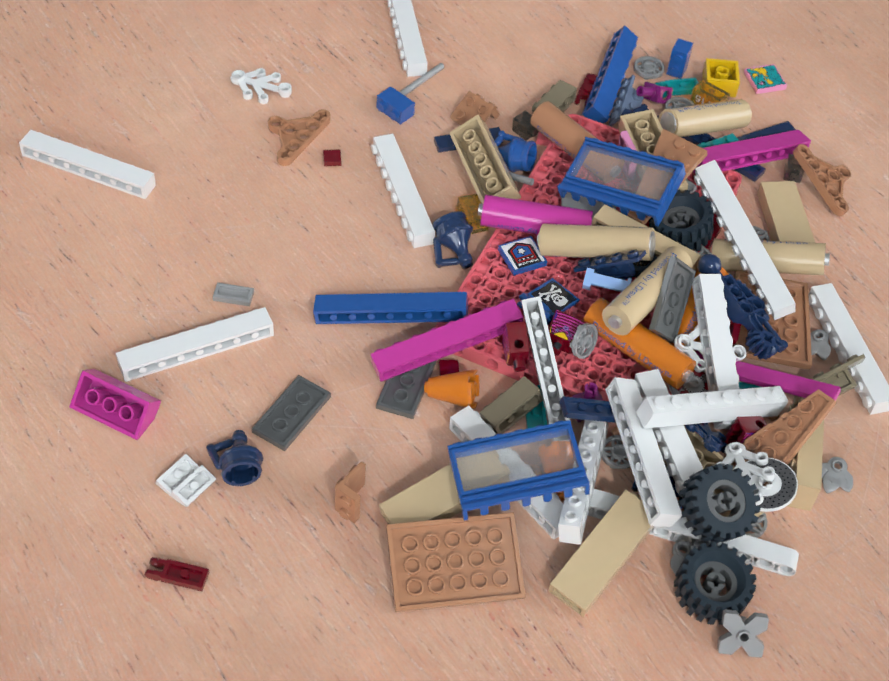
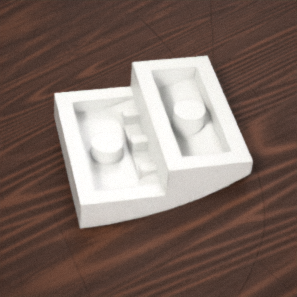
M185 454L161 475L155 483L177 502L188 507L216 481V478L203 465L199 467Z

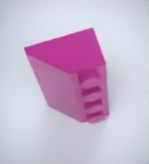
M89 369L82 370L69 407L138 440L154 421L161 400L101 371Z

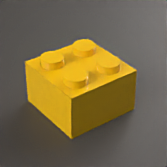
M706 58L702 72L703 94L736 97L740 85L738 61Z

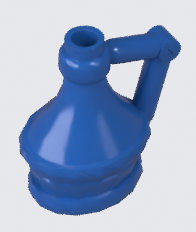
M500 131L495 139V143L498 147L502 141H509L505 146L498 148L509 171L512 173L520 170L531 171L537 157L536 142L532 140L527 142L523 138Z

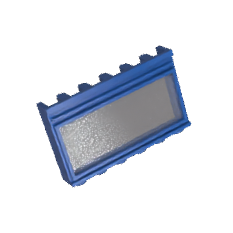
M585 137L583 145L557 188L561 198H564L567 192H569L575 201H579L580 196L586 197L591 206H595L596 201H600L611 208L613 206L620 207L621 213L626 216L629 210L636 212L638 219L642 221L645 220L646 215L653 217L655 226H659L686 172L684 164L680 161H672L644 151L640 152L629 147H621L611 142L600 141L597 138Z
M571 420L538 425L524 430L518 429L510 433H499L491 437L476 438L467 442H456L453 445L447 446L464 521L468 520L467 511L480 509L481 515H487L489 513V506L501 504L502 511H507L510 509V502L522 500L523 506H529L532 497L542 495L543 501L549 502L552 500V493L563 491L566 498L573 495L574 488L583 487L585 495L590 492L589 479L586 475Z

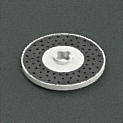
M768 458V464L765 466H759L751 460L747 461V463L760 468L769 466L775 470V478L770 481L750 473L755 485L763 491L764 500L762 504L757 505L761 506L760 511H777L785 508L794 500L797 494L798 481L794 471L787 464L774 458ZM765 482L769 483L767 486H762Z

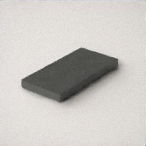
M670 256L649 327L651 331L669 343H674V339L678 335L696 273L695 270L675 256Z
M437 360L387 379L376 403V409L414 419L424 395L425 381H428L431 377Z
M298 375L254 425L252 433L286 451L331 398V392Z

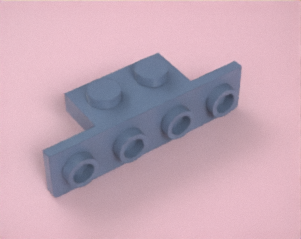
M634 75L628 79L625 78L621 83V90L618 92L617 101L613 105L614 110L610 114L608 125L611 127L620 120V116L625 108L633 110L642 105L644 96H638L636 90L632 87L635 79Z

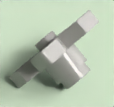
M723 610L722 624L729 632L719 637L718 652L720 654L732 655L742 646L749 657L761 658L763 656L764 644L757 635L768 628L769 618L767 614L754 612L749 618L740 616L736 610Z

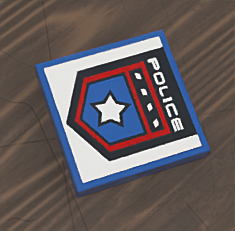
M532 236L498 245V251L513 276L547 266V260L544 256L540 255L539 247Z

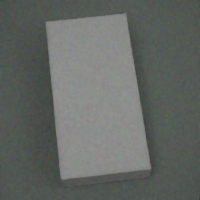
M217 282L213 301L250 307L254 288Z

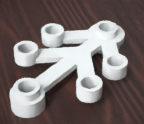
M258 68L248 73L242 70H235L231 75V82L240 86L245 100L253 98V91L248 89L246 84L253 86L260 104L268 103V95L264 93L262 88L278 92L283 98L289 97L292 93V86L289 83L284 82L279 84V86L266 83L270 81L273 83L281 82V74L278 72L266 76V70Z
M697 325L690 334H679L676 336L674 346L696 361L694 368L696 372H702L705 370L704 360L700 359L694 351L698 350L703 355L701 343L693 341L700 336ZM735 345L733 347V353L735 352L738 357L735 355L736 361H741L746 357V349L742 345Z
M738 442L728 444L725 448L727 456L723 461L716 463L724 466L727 464L731 465L735 461L737 465L734 469L740 468L743 470L741 476L748 474L751 478L748 481L750 485L755 484L750 473L761 476L767 481L775 478L774 468L769 466L760 468L744 460L745 458L756 462L759 466H765L768 464L767 453H752L747 451L745 446ZM757 487L753 491L754 495L760 496V501L756 502V506L762 504L764 500L763 491Z

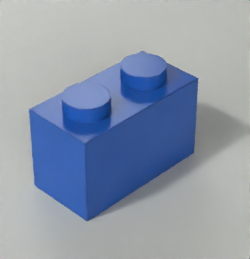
M677 39L671 52L667 75L682 79L688 67L693 47L692 42Z
M390 86L377 95L376 108L401 125L414 116L415 102Z

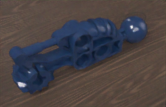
M705 254L700 257L698 270L701 274H721V280L724 283V298L727 302V315L732 322L742 324L747 329L748 335L745 345L749 347L748 351H751L753 356H757L760 360H767L777 352L781 353L788 347V343L785 340H781L777 332L769 324V315L765 311L764 301L753 294L752 290L747 288L746 284L742 283L741 280L733 278L731 274L723 276L720 272L721 261L716 255Z

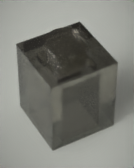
M526 110L513 118L512 131L525 141L535 137L539 132L531 126L532 115Z
M789 154L784 168L783 180L800 183L804 170L794 155Z

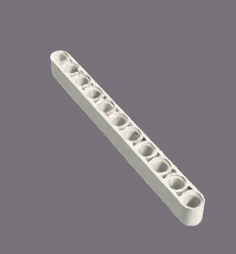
M594 489L588 516L602 520L620 496ZM686 517L680 518L672 527L654 526L649 532L650 535L673 542L685 540L691 543L692 546L706 543L708 547L711 540L707 542L700 540L702 535L695 537L691 534L694 529L692 527L686 528L684 525L687 522ZM746 534L723 542L728 544L727 549L730 551L733 547L738 549L736 554L739 557L744 554L747 557L745 564L751 563L754 567L784 576H793L796 573L799 553L792 548ZM717 543V547H720L722 543Z

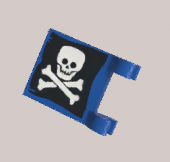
M553 278L531 292L522 293L519 296L520 300L541 296L547 326L553 320L556 309L564 312L580 300ZM520 301V302L517 303V306L520 307L521 309H522V302Z

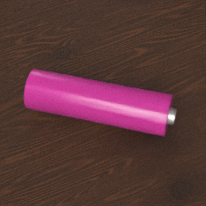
M485 195L484 204L479 203L478 216H482L481 226L539 234L542 224L592 225L593 211L492 195Z

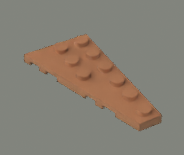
M663 129L652 155L662 156L665 159L677 160L683 163L686 172L683 183L707 156V150ZM647 167L636 194L659 201L673 174ZM629 210L628 217L643 225L651 218L646 215L645 220L642 221L638 219L636 212Z
M818 389L799 402L798 406L791 411L783 413L775 422H770L744 440L743 445L747 451L755 454L765 452L768 458L780 460L788 465L837 402ZM735 461L731 463L734 467L737 465ZM765 482L762 486H767L769 483Z

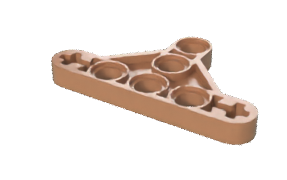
M318 110L311 117L286 120L280 116H272L268 119L269 130L279 135L282 146L277 152V162L279 165H290L329 125L330 112L328 110ZM272 123H279V125L274 126ZM310 126H317L318 128H316V129H311V128H309V127H310ZM287 129L294 130L293 132H286ZM301 136H307L308 138H307V139H301L300 137H301ZM291 146H298L299 148H297V149H291L290 147H291Z
M798 145L793 150L794 157L832 212L839 217L843 216L849 210V206L843 198V184L851 177L850 170L844 165L835 167L814 156L806 145Z

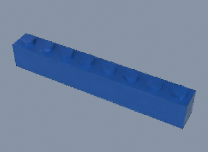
M625 25L613 34L582 113L584 117L602 124L606 123L610 118L609 114L614 107L613 103L618 96L617 92L622 86L621 82L625 77V71L629 67L628 63L633 56V50L637 46L638 37Z
M467 292L325 294L315 296L313 313L316 324L457 321L468 315Z

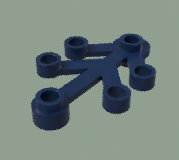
M708 423L684 425L690 432L694 433L696 431L703 438V445L708 451H721L725 454V448L728 444L725 442L727 438L719 431L711 432Z

